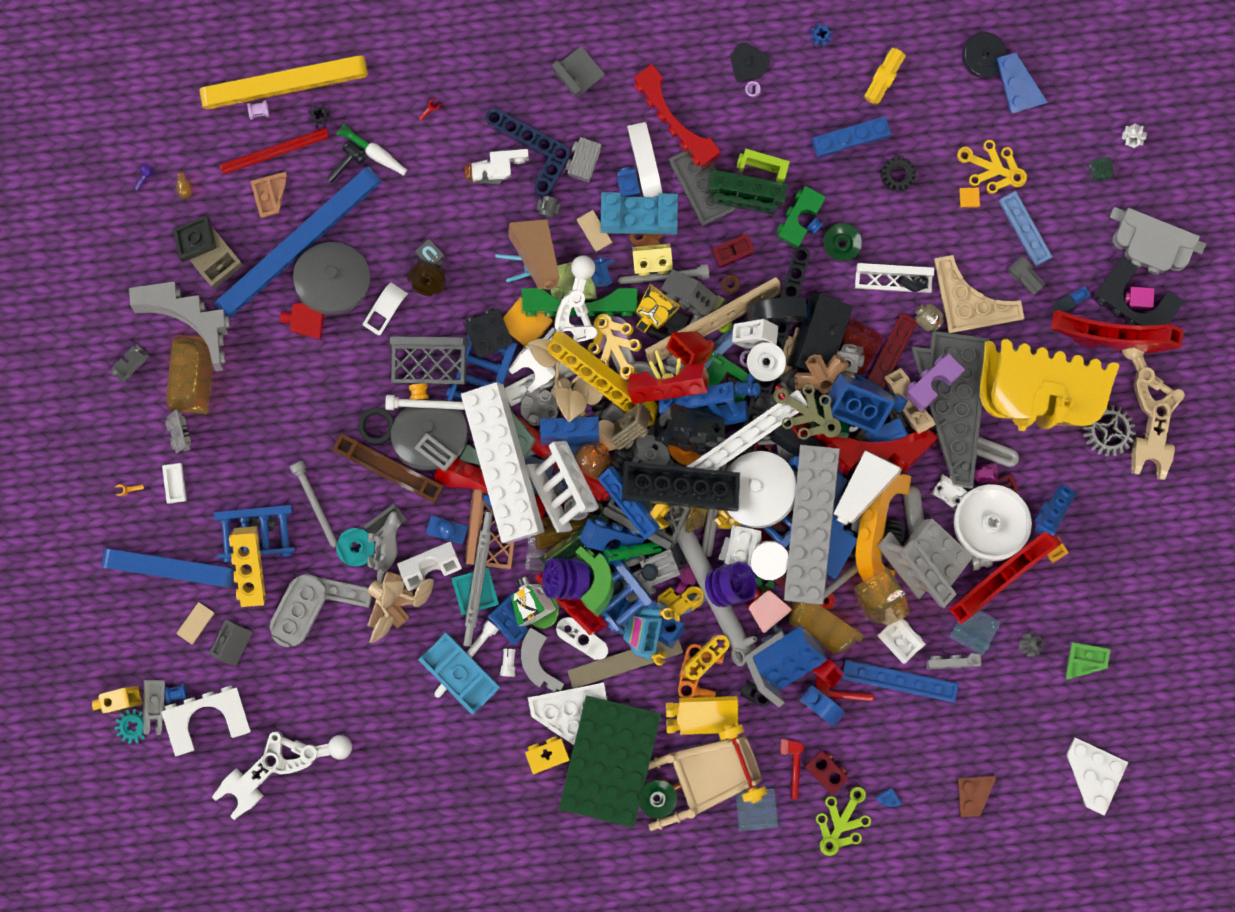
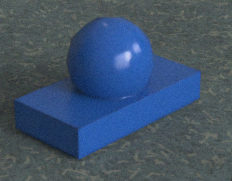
M900 417L883 424L878 434L869 431L865 432L868 442H889L908 435Z
M431 515L426 534L463 545L468 526Z

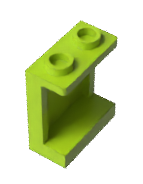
M745 149L744 154L740 153L736 168L740 169L739 174L741 175L745 165L778 174L776 182L784 183L790 161Z

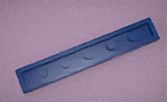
M849 660L844 661V675L841 678L954 703L959 686L958 683Z

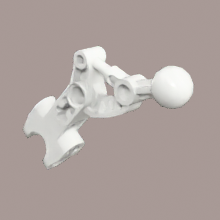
M579 256L571 264V271L575 276L573 288L562 298L554 323L556 332L564 333L565 331H571L573 333L572 339L577 343L593 339L597 335L596 328L591 325L587 313L589 311L584 302L585 296L583 292L586 280L591 278L595 272L594 261L587 256ZM572 307H574L577 316L581 317L584 325L574 326L569 323ZM528 345L519 353L515 361L508 368L512 374L523 367H529L534 371V378L526 387L530 393L546 384L555 376L556 371L555 365L550 368L539 365L532 356Z
M280 731L272 732L269 735L263 757L245 775L237 768L222 781L212 798L216 801L226 793L235 795L238 799V806L231 815L235 820L241 814L253 808L263 798L264 795L257 788L272 773L287 774L309 767L318 757L328 755L335 759H345L351 754L352 743L348 737L336 735L328 744L318 746L306 745L297 740L294 742L283 737ZM285 745L291 748L292 752L301 755V757L292 760L284 759L282 746ZM270 755L276 758L274 766L269 765L267 762V758ZM264 767L266 770L260 774L259 778H255V771H259Z

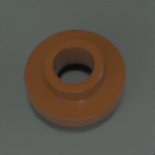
M726 275L721 281L722 290L728 294L737 292L740 287V281L735 275ZM732 281L734 286L729 288L727 282Z

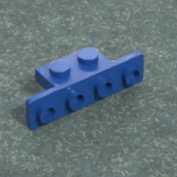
M1060 484L1050 503L1046 501L1035 520L1038 523L1035 530L1039 533L1045 531L1054 535L1077 492L1068 486Z

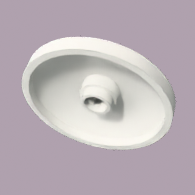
M765 451L750 452L736 459L726 470L740 472L738 512L727 511L740 524L752 528L768 527L784 519L793 508L797 479L790 465L780 456Z
M983 485L974 488L961 499L955 510L954 530L958 541L967 552L981 560L1002 561L1012 557L1024 547L1031 533V515L1027 505L1017 493L1004 486Z

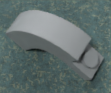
M530 628L521 648L523 668L530 680L538 687H541L545 681L547 682V688L554 692L557 689L561 691L564 683L547 674L539 662V653L547 637Z

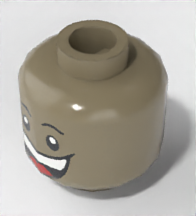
M928 303L925 306L922 304L915 311L917 314L915 318L916 323L927 332L936 331L944 322L942 319L943 313L932 303Z

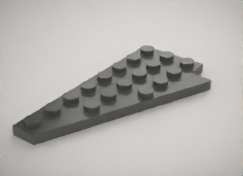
M932 331L930 349L912 347L911 352L920 380L922 379L920 375L926 369H933L936 366L934 362L940 356L945 357L947 354H950L965 369L963 374L949 387L939 380L931 382V387L938 396L928 407L931 417L935 422L934 427L952 485L973 488L982 410L980 382L985 342L989 341V338Z

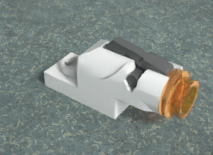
M528 149L490 152V162L484 160L464 165L465 180L481 184L500 185L503 179L511 177L510 162L523 164L526 160H529Z

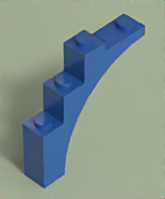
M794 456L789 459L788 464L797 473L799 456ZM839 471L837 473L826 576L830 581L838 577L857 542V538L853 537L854 534L847 529L842 530L845 524L837 521V516L834 515L841 500H837L848 481L843 477L844 474Z

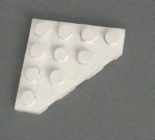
M604 683L529 697L531 717L574 745L586 695L607 700Z

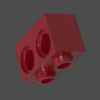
M745 234L712 248L711 252L718 268L721 269L754 255L755 250L748 234Z
M820 750L804 767L833 795L849 780L846 776L848 772L841 765L837 767L832 762L834 757L828 751L824 753ZM819 759L826 761V767L822 770L816 767V762ZM832 773H838L840 776L839 781L835 784H832L829 780Z

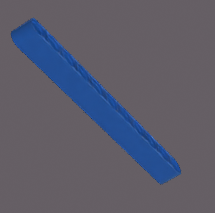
M369 166L363 169L215 302V306L219 310L223 309L225 315L229 316V318L235 315L376 189L382 182L380 177Z

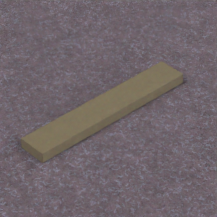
M679 640L672 649L658 641L655 654L664 651L668 654L666 658L682 654L683 651ZM632 650L568 670L567 672L574 689L654 663V659L648 660L636 656Z

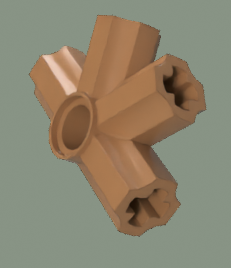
M814 354L805 362L810 373L795 374V389L803 390L806 384H811L814 390L827 394L840 373L854 379L855 375L853 372H844L849 363L842 356L834 355L826 365L821 355ZM807 386L805 390H812V387Z
M387 571L383 582L402 580V577ZM403 589V594L414 596L413 590ZM398 596L393 604L386 608L389 616H393V624L397 629L410 618L402 609V606L412 605L414 602ZM377 603L374 605L367 625L375 628L378 620L384 616V611Z

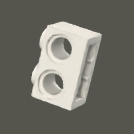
M765 319L734 324L732 342L745 349H751L761 343H773L776 345L778 326Z

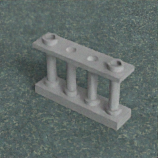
M889 532L877 545L916 598L920 599L925 592H928L940 607L945 608L956 595L955 591L917 541L911 540L906 547H903L894 535Z

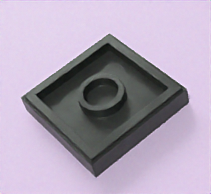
M208 215L173 229L179 260L182 263L217 248L211 220Z

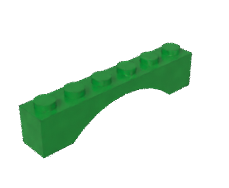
M522 288L521 314H526V317H537V314H545V317H556L561 300L551 296L543 289ZM618 288L601 300L585 303L589 311L587 313L588 317H594V314H607L610 317H613V314H621V317H632V314H635L637 311V288ZM574 307L571 308L569 317H575Z

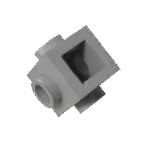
M844 344L841 351L837 352L838 355L842 356L849 363L844 372L857 373L858 369L863 367L865 356L862 355L863 347Z

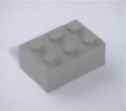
M933 519L922 520L903 545V547H906L911 540L917 541L950 586L973 558L969 552Z

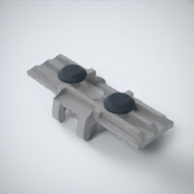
M671 549L648 559L643 555L637 556L636 560L631 558L624 561L628 567L641 564L642 569L633 574L650 595L656 593V589L652 586L681 575ZM612 564V569H613V573H614V572H615L614 570L616 569V567ZM624 577L622 579L619 578L614 583L612 598L626 587L627 581ZM594 581L589 582L590 587H592ZM631 592L626 596L628 602L631 603L637 601L638 598L635 592Z

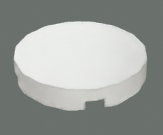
M765 541L753 549L750 555V564L758 577L765 580H774L786 572L789 556L781 544L775 541Z

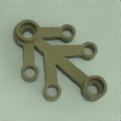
M806 384L803 387L808 408L791 398L789 392L784 388H779L774 392V399L777 403H786L803 414V416L794 418L785 417L782 420V426L785 429L814 421L821 426L810 429L801 428L798 431L801 439H807L809 436L822 433L827 437H835L839 434L841 425L832 416L831 398L828 395H822L819 398V402L824 409V419L818 415L813 394L814 387L811 384ZM807 386L812 387L810 394L805 392ZM780 392H783L785 394V398L783 400H780L778 398V394ZM823 397H828L829 402L827 404L821 402ZM786 419H789L791 421V425L789 427H786L784 425V421ZM829 424H834L835 429L833 431L827 429ZM802 430H806L808 432V435L806 437H802L800 435V432Z

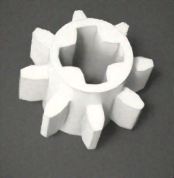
M1135 123L1130 127L1126 126L1125 132L1122 135V139H1126L1125 145L1133 148L1143 145L1147 133L1143 132L1144 127Z

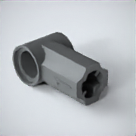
M1021 256L1007 268V271L1034 295L1045 283L1032 270L1033 267L1029 261Z

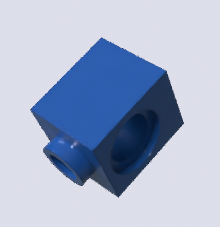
M664 618L661 622L658 641L672 649L685 632L683 621L680 619L677 622L673 618L668 620ZM668 628H675V629H676V630L673 631V632H667V631H666Z

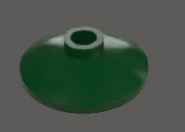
M836 224L832 226L824 237V249L836 261L844 262L857 256L862 246L859 232L849 224ZM839 241H844L846 245L844 247L839 246Z
M653 780L642 787L638 796L640 809L645 815L659 819L668 816L674 810L677 803V795L672 785L668 782ZM654 795H659V800H653Z

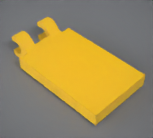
M738 697L679 698V703H666V717L677 715V719H666L667 733H675L680 730V735L714 734L724 731L723 727L734 723L737 726Z

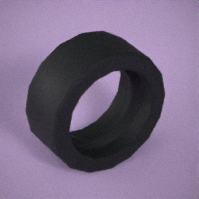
M382 408L368 409L359 419V433L364 440L371 444L379 445L386 443L391 439L394 419L389 412ZM381 415L387 420L388 430L383 436L372 437L367 433L365 426L368 418L371 416Z

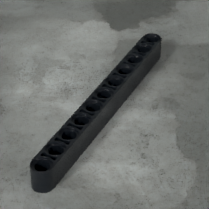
M797 247L794 250L780 298L789 297L786 294L788 289H793L796 292V295L793 297L799 298L810 259V252L807 248ZM803 253L806 259L800 261L796 258V255ZM793 271L800 272L801 277L798 279H794L791 276V273ZM792 322L773 323L777 326L783 325L786 328L784 333L777 334V344L780 345L782 351H784ZM764 358L762 361L763 365H765V363L770 360L768 358ZM775 379L769 381L770 386L767 388H763L760 385V394L752 396L748 409V421H745L743 427L750 423L749 418L751 416L759 417L766 412ZM761 397L765 400V404L758 406L754 400Z

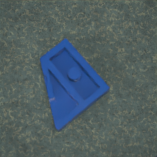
M515 591L487 616L512 645L516 644L528 632L527 626H518L511 600V596L516 593Z

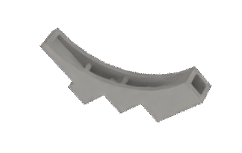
M175 282L129 288L130 306L134 313L164 314L189 325L207 344L215 371L223 370V363H226L224 351L222 352L221 346H224L223 335H228V327L231 326L230 318L225 315L223 309L206 312L205 302H201L199 295L182 298L181 288H177Z

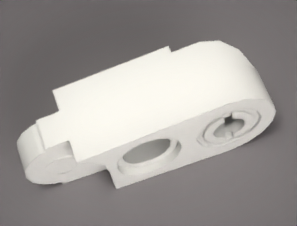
M566 617L558 622L556 631L561 639L595 660L603 659L607 656L608 648L606 643L594 634L589 636L574 619ZM567 625L571 626L572 628L571 632L569 633L565 632L564 630L565 626ZM582 634H586L589 637V643L585 646L580 645L578 642V638Z

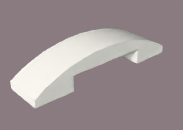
M646 122L627 126L643 197H659V193H662V188Z

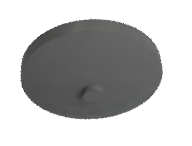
M326 242L309 248L300 256L294 268L293 283L297 296L308 308L318 313L336 315L354 309L363 301L370 286V271L364 257L354 248L342 243Z
M426 399L432 401H444L440 399ZM406 407L398 414L391 429V442L397 456L407 465L422 470L439 468L415 450V446L426 433L457 457L464 450L468 440L466 420L459 409ZM428 439L425 441L448 460L451 458ZM423 445L420 447L442 465L446 464Z

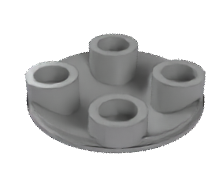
M537 388L531 393L528 392L523 397L521 413L530 425L540 426V419L557 417L559 406L556 398L553 397L550 391Z

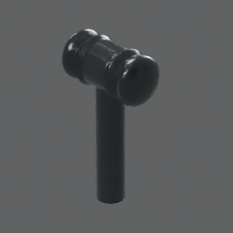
M348 140L342 146V150L346 151L347 156L327 176L331 183L353 159L359 165L367 159V154L358 148L352 140Z

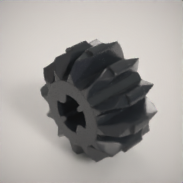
M887 520L885 522L883 539L890 532L902 546L905 532L904 523L896 520Z

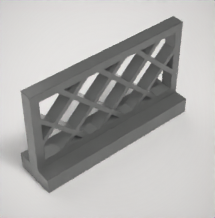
M390 337V344H392L391 383L466 384L467 346H469V338ZM398 349H404L408 353L403 361L397 357ZM418 349H422L427 354L421 361L413 355ZM437 349H440L445 355L437 362L432 354ZM455 349H461V358L455 362L450 354ZM410 357L417 363L411 371L404 365ZM428 358L435 363L430 371L422 365ZM446 358L454 364L448 371L440 365ZM403 367L408 374L403 379H397V371ZM419 367L426 373L422 379H417L413 374ZM437 367L444 373L439 380H436L431 375ZM456 367L461 372L460 380H454L449 375Z
M611 497L608 506L604 508L602 514L640 534L621 508L614 504L615 501ZM669 505L672 520L667 522H673L675 527L674 534L667 533L664 528L648 539L668 550L674 548L678 541L676 539L691 507L679 506L684 509L682 517L675 518L672 507L676 506Z

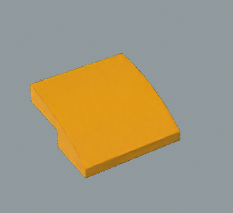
M521 297L503 317L510 335L524 347L529 342L539 339L553 323V320L550 317H545V314H537V317H526V314H521Z

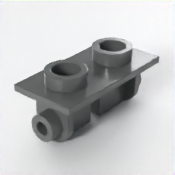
M138 344L132 346L124 354L128 359L126 362L120 358L111 367L112 370L110 372L122 383L129 379L133 372L144 364L149 357Z

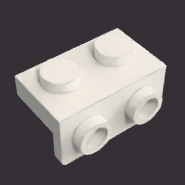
M900 616L877 635L903 664L925 646L922 638Z

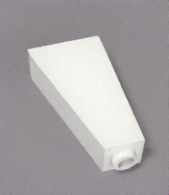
M865 451L834 512V515L837 516L836 520L845 525L848 522L853 524L900 474L901 468Z

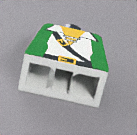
M527 577L516 581L520 591L513 594L511 600L518 626L531 625L556 610L551 599L547 598L544 594L541 584H530Z

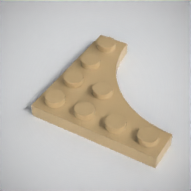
M953 255L934 259L948 333H957L1024 320L1021 300L1001 301L985 297L965 282L957 268Z

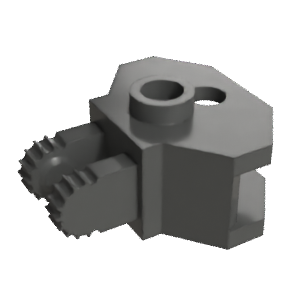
M646 435L641 439L638 437L631 446L634 455L632 462L666 465L670 460L668 448L663 443L655 441L653 435Z

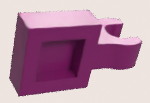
M688 563L680 570L681 575L677 576L681 581L675 592L679 595L683 594L688 584L694 586L697 581Z

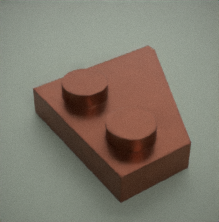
M996 776L957 778L960 817L981 816Z

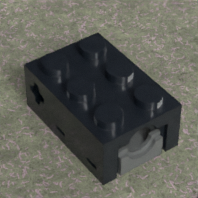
M678 404L671 406L655 420V441L661 442L664 445L678 447L681 450L695 452L698 455H705L725 439L724 418Z

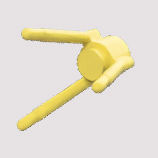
M655 350L662 378L654 363L650 361L649 364L656 378L668 379L673 377V374H666L659 352ZM680 358L677 359L676 375L681 372Z

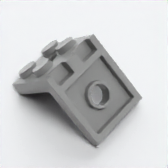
M782 631L744 657L758 691L777 707L785 703L782 695L774 685L759 674L753 656L786 636Z

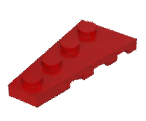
M543 572L535 577L541 585ZM555 599L589 636L603 630L607 626L602 616L599 615L597 617L583 604L582 600Z

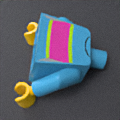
M642 607L622 624L626 632L623 638L630 645L636 656L648 660L654 659L657 665H662L666 662L660 659V657L666 658L668 656L666 652L661 651L655 654L662 622L660 615L667 620L674 618L675 616L668 615V610L674 611V607H668L664 610H660V607H655L653 610L648 607Z

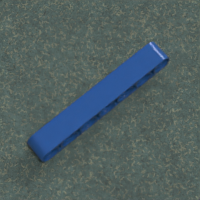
M104 548L101 564L102 568L232 588L235 571L233 568Z

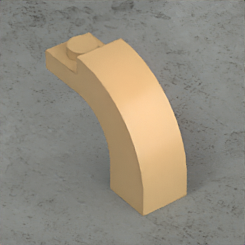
M900 368L884 378L892 395L906 398L907 387L911 382L909 377ZM908 400L902 414L912 429H915L919 434L935 425L933 418L926 410L921 413Z

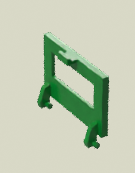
M712 351L708 362L710 360L714 362L707 371L709 375L708 386L718 385L727 371L746 383L749 373L720 353L715 357L714 354L716 352ZM735 394V403L741 402L746 395Z

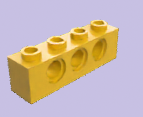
M257 526L234 528L232 535H229V544L234 549L231 559L232 565H236L234 582H238L239 588L236 589V598L240 600L241 607L264 605L266 594ZM245 546L249 551H242L240 547ZM243 565H250L251 569H245ZM250 582L254 586L248 587L245 585V583Z

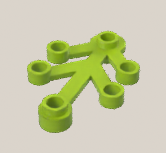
M854 787L850 791L851 799L841 817H839L836 798L829 796L825 799V804L829 807L834 824V830L830 835L827 826V816L824 813H819L816 816V822L820 825L823 836L820 842V850L825 855L832 856L838 852L839 847L852 843L859 844L862 837L857 832H853L850 837L838 838L841 832L861 826L868 827L871 824V819L867 815H862L857 820L847 822L857 803L864 801L866 797L864 789ZM855 791H860L861 796L859 798L854 797ZM834 799V805L829 806L828 800ZM823 815L825 817V821L823 823H820L818 821L819 816ZM868 818V824L863 825L862 819ZM853 835L859 836L857 842L852 840ZM828 842L833 844L831 849L826 848Z

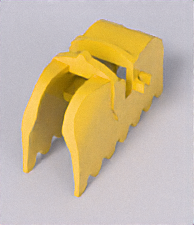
M1007 339L1001 341V352L998 353L996 345L992 341H986L980 382V399L983 407L990 415L997 418L1012 419L1014 424L1018 426L1019 431L1025 432L1026 428L1034 422L1042 429H1050L1055 425H1091L1098 421L1106 411L1119 364L1109 363L1107 368L1103 370L1100 360L1092 359L1089 365L1085 366L1083 357L1080 355L1073 356L1071 362L1068 363L1066 355L1062 351L1056 352L1054 357L1050 359L1046 348H1039L1035 355H1032L1028 344H1021L1018 350L1014 351L1012 342Z

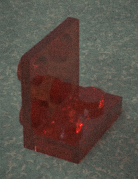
M851 318L846 327L839 351H841L844 344L863 347L864 364L857 372L864 374L881 346L884 336Z

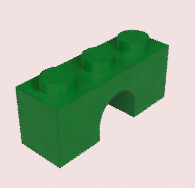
M805 186L803 191L799 189L795 200H797L794 207L790 206L785 215L788 217L786 223H781L777 230V233H779L778 240L795 249L800 246L808 231L800 226L798 216L802 213L816 216L825 200V196Z

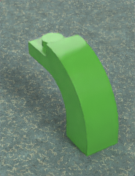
M580 547L576 551L579 559L584 560L587 566L594 572V583L581 600L598 617L606 609L613 596V574L607 561L600 553L595 556L591 550H584Z

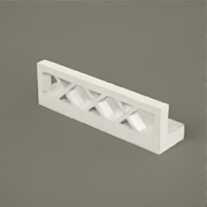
M858 263L856 265L855 289L912 292L904 287H900L896 280L901 276L912 280L910 277H916L914 279L916 280L920 276H926L929 280L927 288L917 293H931L934 268ZM860 274H868L872 281L868 285L859 284ZM881 275H886L891 280L887 286H882L877 281Z

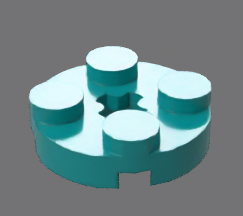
M351 528L344 531L339 537L336 551L342 562L349 566L359 567L368 563L369 556H374L375 542H368V532L365 530ZM354 542L361 544L358 553L351 551L352 543Z

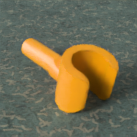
M117 485L115 487L123 488L121 494H116L118 496H126L128 492L144 489L143 485L128 487L126 485Z

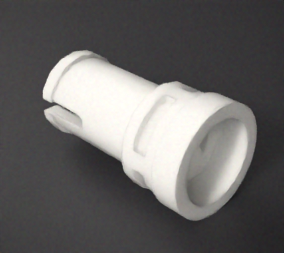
M503 649V665L501 666L500 676L515 677L514 660L516 650Z

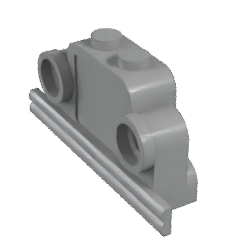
M1113 207L1109 217L1120 222L1117 232L1113 235L1114 246L1120 250H1126L1125 258L1135 267H1145L1148 269V272L1154 275H1159V273H1164L1169 269L1181 271L1189 263L1193 251L1202 255L1206 243L1198 241L1200 236L1130 208L1123 211Z

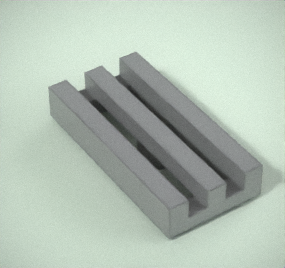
M427 433L415 446V450L444 472L448 470L449 466L457 458L455 454ZM428 439L451 458L448 460L425 441ZM423 445L446 464L442 465L420 447Z

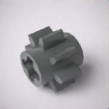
M544 196L543 200L538 199L536 210H540V216L553 218L554 214L558 215L560 204H557L556 198Z
M1035 632L1022 635L1023 639L1019 641L1021 652L1027 653V657L1040 654L1039 650L1043 649L1042 638L1035 636Z

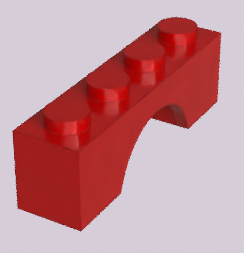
M704 363L687 365L680 373L668 379L653 378L649 372L635 373L629 375L627 391L632 404L702 394L708 391L709 375Z

